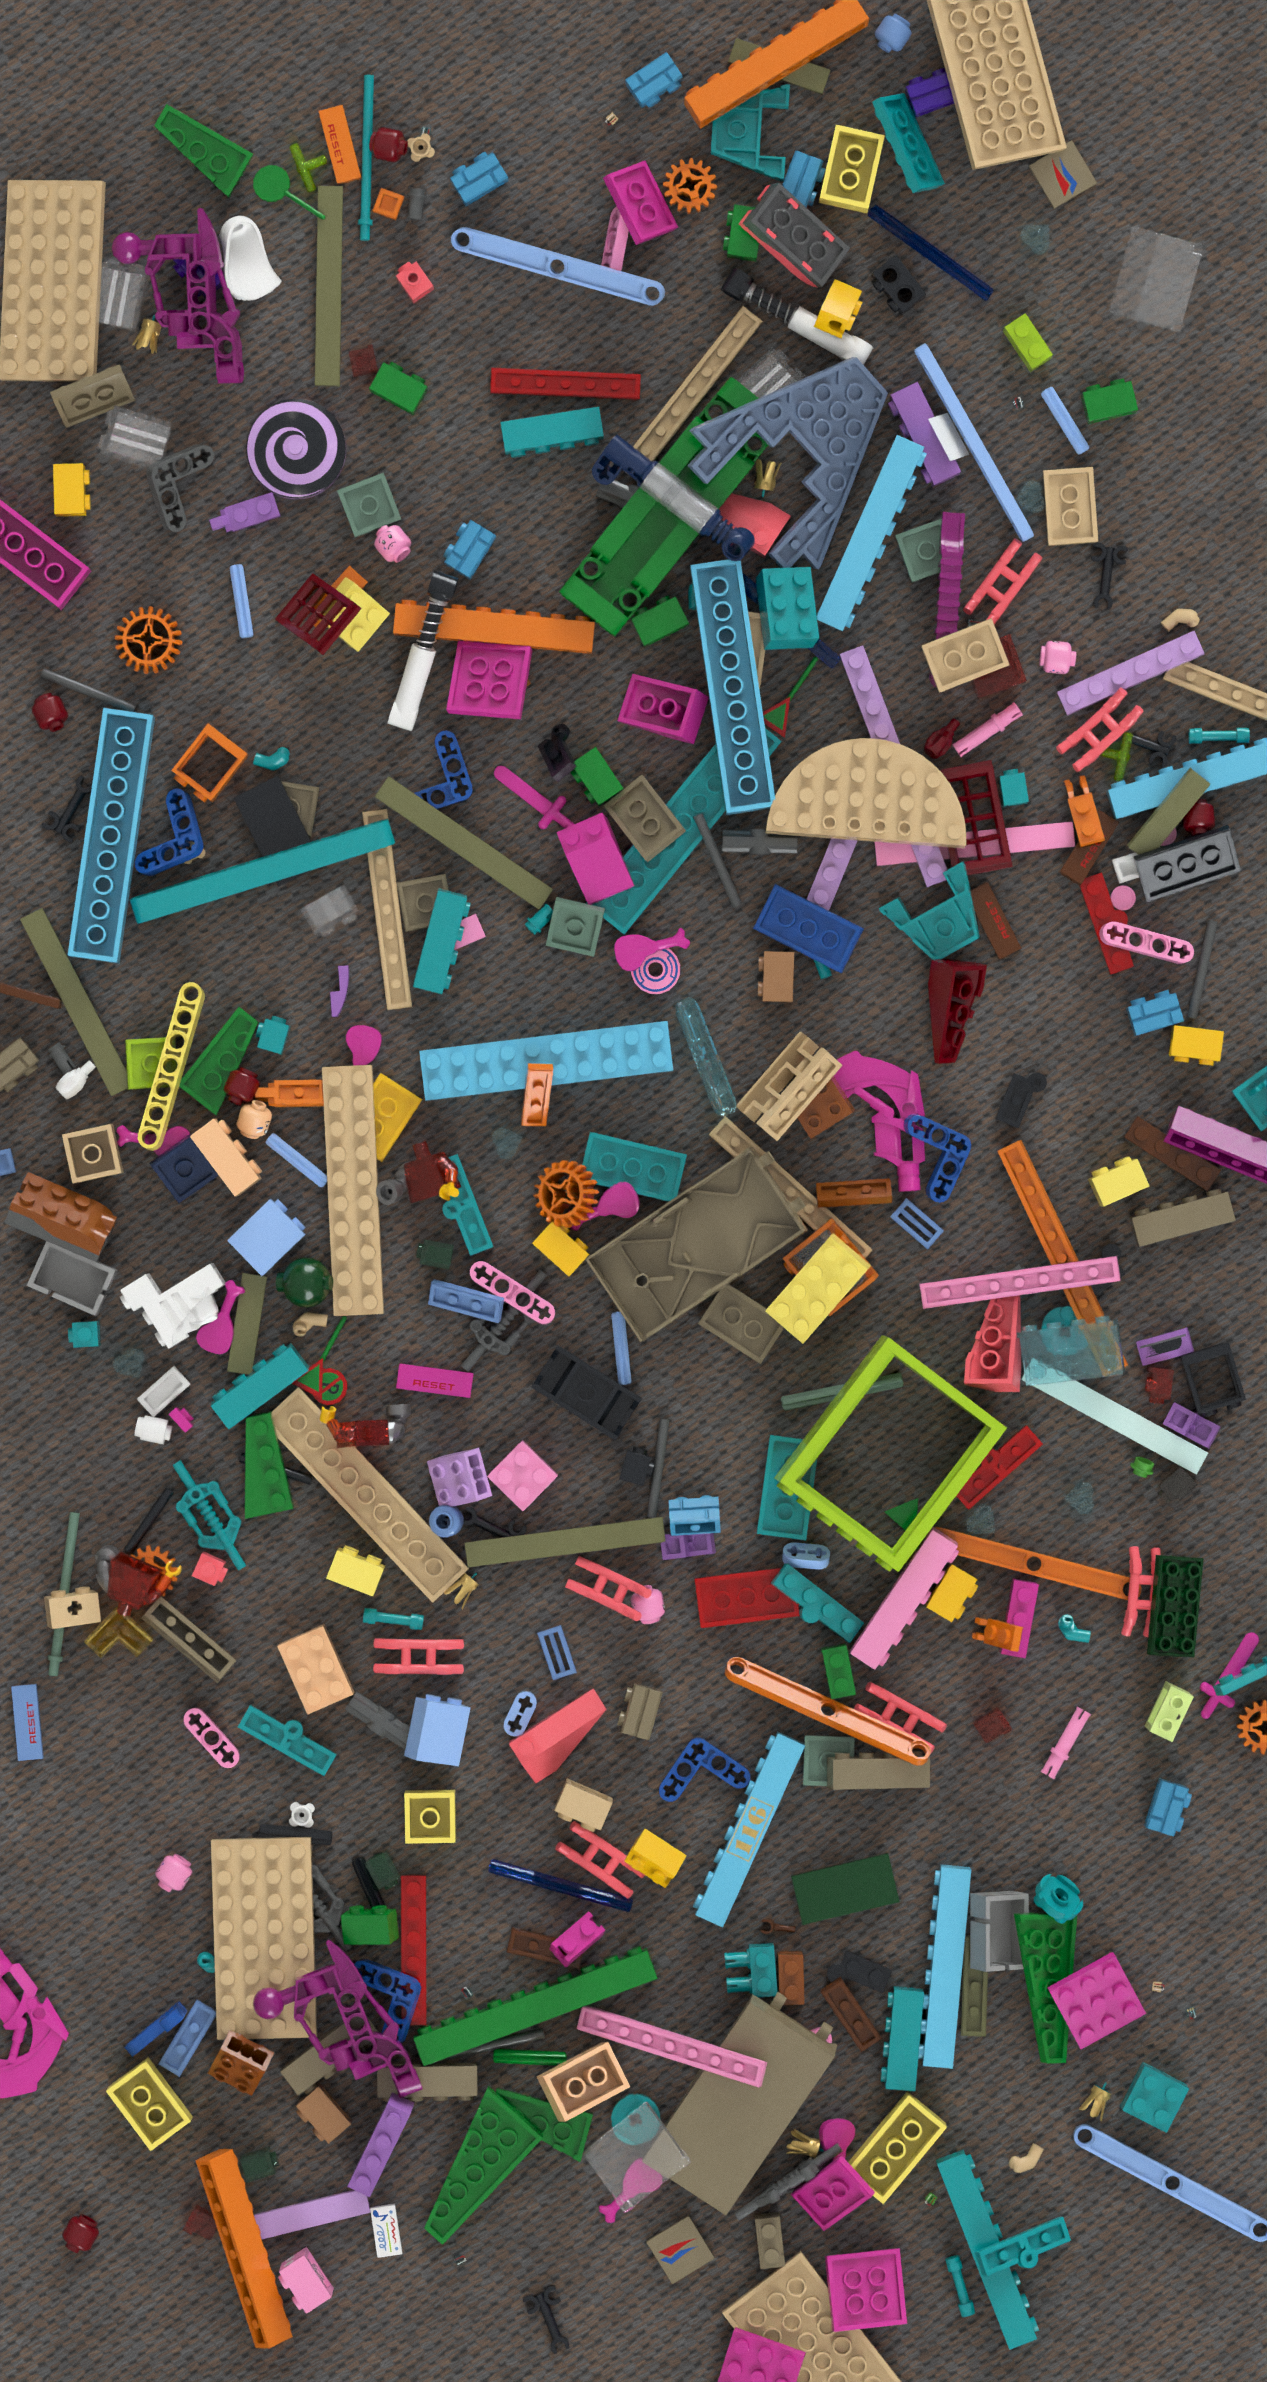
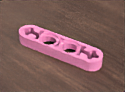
M1109 922L1104 924L1099 931L1101 941L1107 945L1172 963L1183 964L1189 962L1194 955L1193 946L1187 941L1126 924ZM1113 927L1114 933L1123 934L1124 930L1126 932L1123 938L1116 936L1110 939V934H1107V930ZM1132 933H1137L1141 938V943L1138 947L1131 945L1129 941ZM1155 939L1161 940L1164 944V950L1161 953L1155 952L1152 947ZM1183 947V951L1187 952V955L1180 958L1179 953L1174 951L1169 953L1171 948L1179 949Z
M478 1261L471 1266L470 1276L479 1286L496 1296L503 1297L504 1302L539 1324L547 1325L554 1320V1307L540 1296L486 1262ZM486 1267L485 1272L491 1277L493 1272L498 1274L492 1280L490 1287L485 1285L489 1282L488 1279L484 1277L476 1278V1268ZM500 1279H504L509 1283V1289L505 1293H499L495 1289V1283ZM520 1293H527L530 1296V1303L525 1307H521L516 1303V1297ZM535 1299L540 1301L536 1304L539 1308H549L548 1313L551 1315L549 1318L539 1319L540 1313L534 1309L532 1314L527 1312L533 1306Z

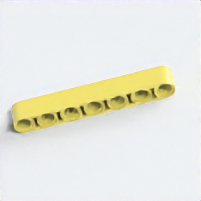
M194 982L185 983L180 989L139 1129L138 1141L147 1150L154 1151L159 1149L164 1141L205 1000L203 989ZM190 989H197L198 997L193 1001H188L186 998L187 992ZM183 1013H190L191 1021L186 1025L180 1024V1016ZM178 1036L183 1037L184 1045L179 1049L173 1048V1040ZM171 1060H175L178 1064L177 1069L172 1073L166 1072V1064ZM164 1084H168L171 1088L170 1093L165 1097H161L158 1093L159 1088ZM161 1108L164 1112L163 1117L158 1121H154L151 1117L153 1110ZM155 1132L157 1136L156 1141L151 1145H147L145 1143L146 1134Z

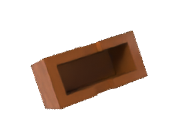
M802 1951L777 1952L778 1992L787 1998L784 2005H805Z

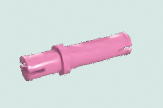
M1013 702L995 715L994 713L991 715V719L952 745L959 756L963 757L999 731L1003 732L1005 730L1004 727L1023 716V714Z
M1076 1707V1711L1055 1748H1051L1050 1751L1052 1753L1040 1772L1047 1775L1050 1771L1048 1776L1053 1779L1056 1778L1055 1776L1064 1760H1068V1753L1089 1716H1091L1090 1713L1084 1711L1081 1716L1083 1709Z

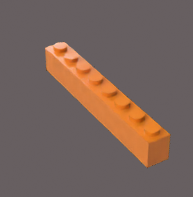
M836 0L833 3L834 6L827 10L824 8L818 10L808 22L804 23V21H801L794 25L790 33L785 36L780 34L770 41L771 44L764 49L759 47L749 54L750 57L742 62L741 60L735 61L728 67V71L721 75L720 73L714 74L707 80L708 83L702 87L695 86L686 93L684 105L700 129L866 28L869 23V17L858 0Z
M402 600L401 604L396 603L393 634L396 636L419 638L421 634L419 630H422L424 624L422 621H425L427 614L425 611H428L430 603L427 602L426 606L416 605L417 601ZM452 604L451 608H444L445 613L441 617L442 623L438 626L439 633L435 636V639L520 645L531 646L534 649L592 654L595 622H590V618L584 616H575V620L565 619L566 615L551 614L550 618L540 617L541 613L526 611V615H516L515 610L501 609V613H494L488 607H476V611L466 610L465 605Z
M218 2149L195 2161L255 2348L270 2349L293 2337L290 2330L291 2325L286 2317L283 2299L275 2283L276 2278L268 2261V2253L260 2236V2228L255 2221L252 2203L247 2196L245 2181L239 2171L238 2159L233 2149Z

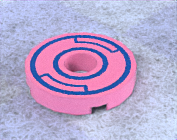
M667 948L646 957L641 967L631 971L634 983L641 990L649 994H662L669 991L677 983L680 976V963L677 956ZM657 962L662 965L663 972L660 976L654 977L649 974L648 967L651 963Z

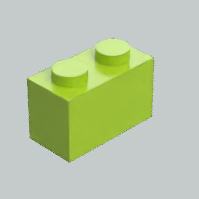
M1026 313L1004 327V334L1030 372L1052 358V352Z

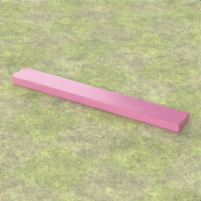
M1073 822L1005 828L1010 853L1075 847ZM996 829L978 831L979 837L997 834ZM972 831L966 832V839L974 838ZM998 839L980 843L982 856L1001 854ZM874 842L877 866L917 862L911 844ZM975 844L966 845L964 849L957 848L959 858L977 857ZM939 847L943 860L949 859L947 847Z
M1117 1256L922 1283L920 1284L923 1309L1117 1282L1121 1281L1118 1258Z
M586 2005L581 2008L577 2025L578 2030L758 2088L762 2086L767 2066L765 2061L593 2006Z

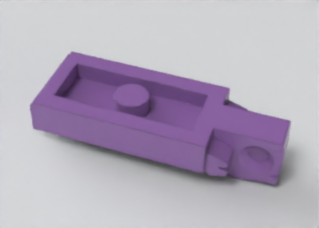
M273 492L225 507V509L220 510L221 516L209 521L213 531L225 527L226 532H235L281 516Z

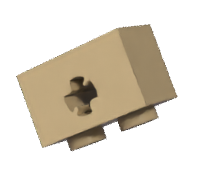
M90 1587L75 1588L74 1593L67 1594L65 1590L52 1591L51 1596L44 1597L47 1626L51 1629L101 1622L98 1592L90 1590ZM72 1602L77 1604V1607L73 1608V1612L67 1609L72 1605Z

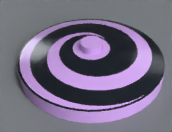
M287 399L269 406L255 419L247 437L246 454L253 475L264 488L283 498L306 499L322 493L338 478L345 462L346 441L340 424L326 408L309 400Z

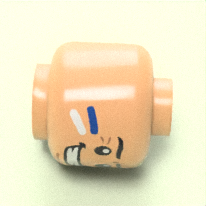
M253 1100L252 1103L242 1105L236 1125L243 1136L250 1139H258L259 1136L267 1133L272 1113L264 1102Z

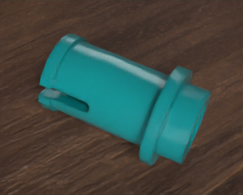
M545 904L532 918L528 917L526 919L527 922L524 925L533 935L537 932L541 933V929L551 920L552 908Z

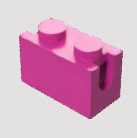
M587 1912L551 1943L550 1951L565 1968L604 1935L605 1929L602 1925L598 1927L594 1923L593 1915L590 1912ZM559 1947L567 1954L566 1956L560 1951Z

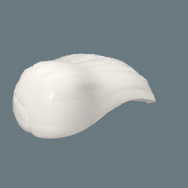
M235 216L227 220L219 234L223 248V270L227 287L235 299H242L243 301L259 299L271 293L282 281L268 261L262 236L256 224L245 216Z

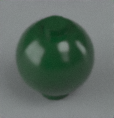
M299 1258L291 1262L286 1267L285 1272L277 1273L276 1289L278 1292H284L286 1298L297 1306L313 1307L321 1303L327 1297L329 1291L333 1289V1277L320 1261L313 1258Z

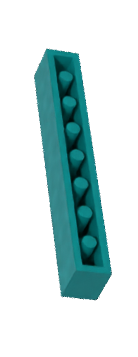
M960 2150L937 2159V2166L1009 2350L1036 2340L1035 2332L1039 2331L1034 2316L1029 2318L1026 2309L1030 2305L1025 2293L1021 2295L1019 2293L1017 2285H1020L1021 2282L1016 2270L1011 2271L1010 2267L989 2276H983L975 2252L998 2243L999 2239L1003 2238L998 2223L993 2225L990 2216L994 2215L989 2200L984 2202L981 2193L985 2191L980 2177L975 2179L972 2173V2169L976 2167L971 2154L965 2155L964 2150Z

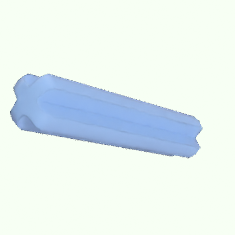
M1049 387L1042 391V398L1076 453L1080 455L1089 449V445L1054 388Z
M242 564L230 566L239 634L241 638H250L253 636L244 569Z
M272 1133L268 1137L266 1144L319 1187H324L327 1183V1175L276 1134Z
M619 1311L611 1314L617 1376L619 1384L628 1385L631 1384L626 1322Z

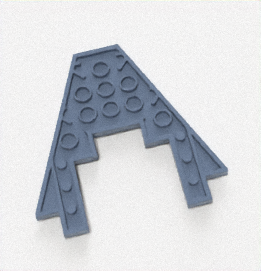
M851 357L691 428L689 431L704 448L687 466L703 483L708 484L755 432L760 435L769 447H774L789 431L818 463L801 481L817 500L770 549L768 555L780 568H790L803 556L814 569H819L888 392L857 357Z

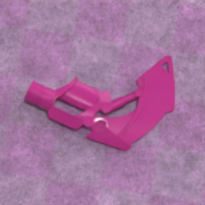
M853 1051L837 1059L842 1066L835 1073L834 1077L847 1098L855 1093L869 1103L873 1109L878 1111L872 1117V1123L875 1126L876 1143L874 1155L884 1158L897 1166L898 1192L920 1191L919 1164L925 1161L924 1142L912 1137L913 1161H903L900 1131L905 1132L904 1120L909 1115L918 1114L925 1117L918 1074L912 1070L910 1074L882 1060L861 1056L858 1051ZM876 1086L887 1093L896 1104L900 1113V1119L893 1118V1108L879 1098L872 1096L864 1088ZM912 1122L911 1126L914 1127V1130L923 1131V1128L915 1125L916 1122Z
M1 1948L0 2019L4 2023L2 2026L5 2030H14L8 2059H0V2098H8L37 2090L38 2081L53 2063L63 2039L66 2041L69 2033L48 1997H46L44 2003L41 2004L38 1997L35 1996L38 1990L37 1986L20 1963L12 1964ZM7 1972L12 1974L24 1990L21 2002H19L2 1979V1976ZM27 2012L33 2028L32 2043L29 2052L18 2056L28 2019L23 2015Z

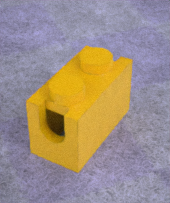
M834 279L814 327L842 338L845 329L850 331L856 317L852 316V314L857 316L863 302L858 299L862 291Z
M83 463L53 464L54 514L56 517L87 516L86 510H91L90 495H86V485H90V470H85Z
M1174 1025L1171 1031L1169 1056H1174V1061L1189 1063V1058L1199 1059V1064L1214 1066V1061L1218 1062L1221 1060L1224 1031Z
M552 1221L532 1244L567 1276H570L589 1255L586 1252L589 1247L579 1238L574 1241L567 1235L570 1232L568 1228H565L563 1225L562 1227H557Z
M952 1563L949 1564L944 1576L937 1584L925 1606L950 1622L954 1618L959 1620L966 1608L963 1606L964 1601L967 1597L972 1598L978 1588V1585L975 1584L977 1579Z
M644 1829L634 1842L624 1862L652 1879L653 1882L666 1888L671 1879L677 1874L687 1855L647 1829Z

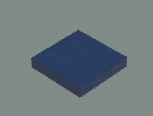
M190 1134L150 1162L151 1167L178 1203L219 1176L191 1139Z

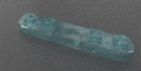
M693 998L682 999L676 1004V1015L708 1098L717 1115L721 1117L728 1116L735 1112L736 1100L698 1003Z

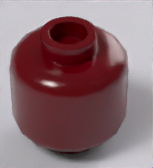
M381 127L377 132L372 133L369 149L373 152L376 159L397 162L402 155H406L408 141L405 140L402 131Z
M52 693L43 694L36 698L35 704L32 707V714L39 728L50 730L51 732L62 729L64 727L63 723L68 718V712L62 699L59 696L52 695Z
M1198 799L1183 817L1184 830L1192 833L1193 836L1211 831L1215 827L1213 805L1207 803L1206 799Z
M242 1067L239 1070L231 1071L223 1087L224 1092L229 1096L227 1100L238 1106H241L242 1103H251L260 1087V1082L256 1079L258 1075Z
M84 2214L72 2217L62 2233L63 2239L67 2242L65 2247L75 2253H78L80 2250H90L99 2235V2230L96 2227L98 2223Z

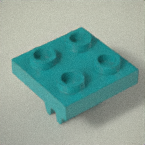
M1267 1066L1231 1091L1260 1132L1267 1128Z

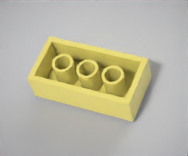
M833 1233L765 1312L803 1344L871 1265Z
M907 2091L848 2163L875 2192L873 2196L884 2204L947 2128L946 2122Z

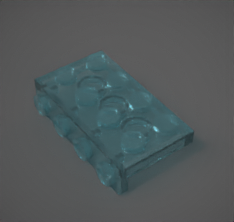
M1110 1316L1095 1317V1322L1086 1323V1319L1071 1320V1325L1062 1326L1061 1322L1047 1323V1328L1037 1329V1325L1023 1326V1331L1016 1333L1017 1338H1020L1026 1386L1125 1374L1118 1319L1110 1320Z

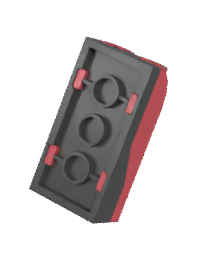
M780 183L767 185L757 198L759 204L755 209L749 210L745 214L739 225L801 281L812 287H823L850 247Z

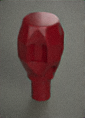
M952 718L947 726L932 732L925 742V753L933 759L943 756L951 747L954 731L959 727L960 723Z

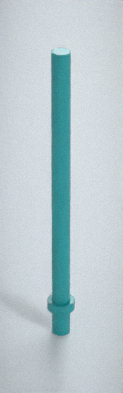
M364 75L360 219H358L360 240L362 241L370 240V226H373V220L370 219L372 152L369 149V143L373 133L374 75Z

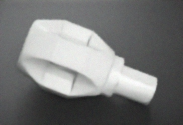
M89 1060L81 1068L78 1067L66 1073L59 1080L55 1088L65 1099L75 1096L86 1083L87 1075L96 1066Z

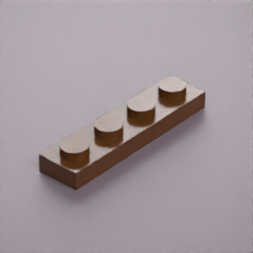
M1137 1116L1124 1135V1138L1205 1191H1208L1221 1170L1200 1156L1163 1142L1166 1134Z

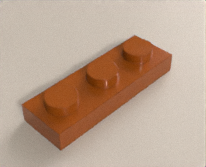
M887 1178L816 1183L817 1206L821 1208L892 1203L891 1180Z

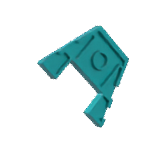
M786 84L780 86V88L763 90L714 120L712 125L711 154L784 182L786 157L761 156L760 138L762 108L788 109L790 85Z
M964 861L943 872L955 896L914 919L911 918L900 897L879 908L884 916L886 915L894 922L897 928L905 932L933 960L942 959L980 938Z

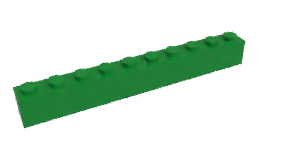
M641 1946L634 1947L627 1951L628 1955L618 1958L617 1955L610 1956L603 1960L605 1964L597 1967L594 1964L586 1965L580 1968L581 1973L573 1976L571 1972L565 1973L557 1977V1982L548 1984L547 1981L541 1982L533 1986V1991L525 1993L524 1990L512 1993L509 2000L502 2002L501 1999H496L487 2003L488 2007L478 2011V2008L475 2007L463 2012L464 2016L455 2019L454 2016L441 2020V2025L432 2028L431 2025H427L417 2029L418 2034H415L413 2039L423 2066L658 1979L648 1949H641Z

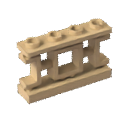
M802 1032L795 1036L736 1105L753 1122L763 1113V1116L756 1124L776 1141L780 1139L842 1066L840 1062L822 1047L812 1056L819 1046ZM794 1076H796L794 1080L787 1086V1088L780 1095L779 1093L783 1090V1088L790 1082V1080Z

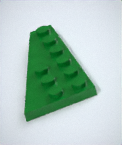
M1013 1913L1040 2061L1047 2064L1066 2063L1069 2027L1051 1996L1048 1987L1073 1974L1077 1916L1061 1924L1056 1922L1047 1913Z
M489 2086L424 2227L442 2245L543 2139V2135Z

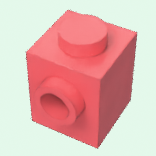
M417 261L413 264L407 262L398 269L399 274L396 275V278L413 303L434 290V286Z
M203 1552L192 1576L213 1586L218 1581L222 1583L228 1571L227 1568H224L226 1561Z

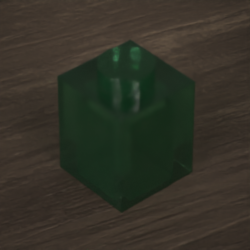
M424 1239V1244L419 1243L416 1258L420 1259V1264L449 1270L454 1245Z
M388 1849L365 1861L364 1864L378 1890L382 1887L388 1890L399 1884L397 1879L401 1878V1874Z
M270 2146L243 2154L240 2157L247 2183L276 2174V2167L280 2166L276 2151L271 2152Z

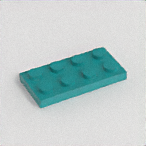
M905 93L879 97L872 101L875 115L882 123L885 137L895 152L896 162L901 166L906 184L912 190V193L936 189L944 185V180Z
M590 1132L582 1165L587 1167L586 1171L593 1173L591 1179L598 1182L596 1185L610 1188L619 1182H627L633 1186L639 1195L671 1201L678 1195L687 1154Z
M770 1435L757 1534L799 1540L807 1539L810 1511L796 1501L798 1499L797 1495L789 1496L776 1486L779 1482L774 1479L803 1439ZM817 1459L801 1479L812 1488L814 1486Z

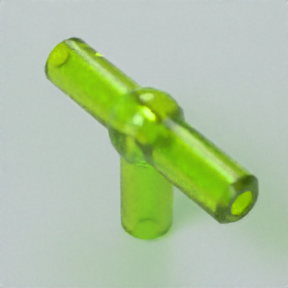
M299 144L290 145L289 148L296 163V171L301 175L307 192L315 191L316 186L310 170L327 164L325 155L305 161Z
M1124 732L1120 751L1107 748L1099 755L1117 760L1114 780L1118 782L1123 781L1126 765L1130 760L1129 752L1133 739V733Z

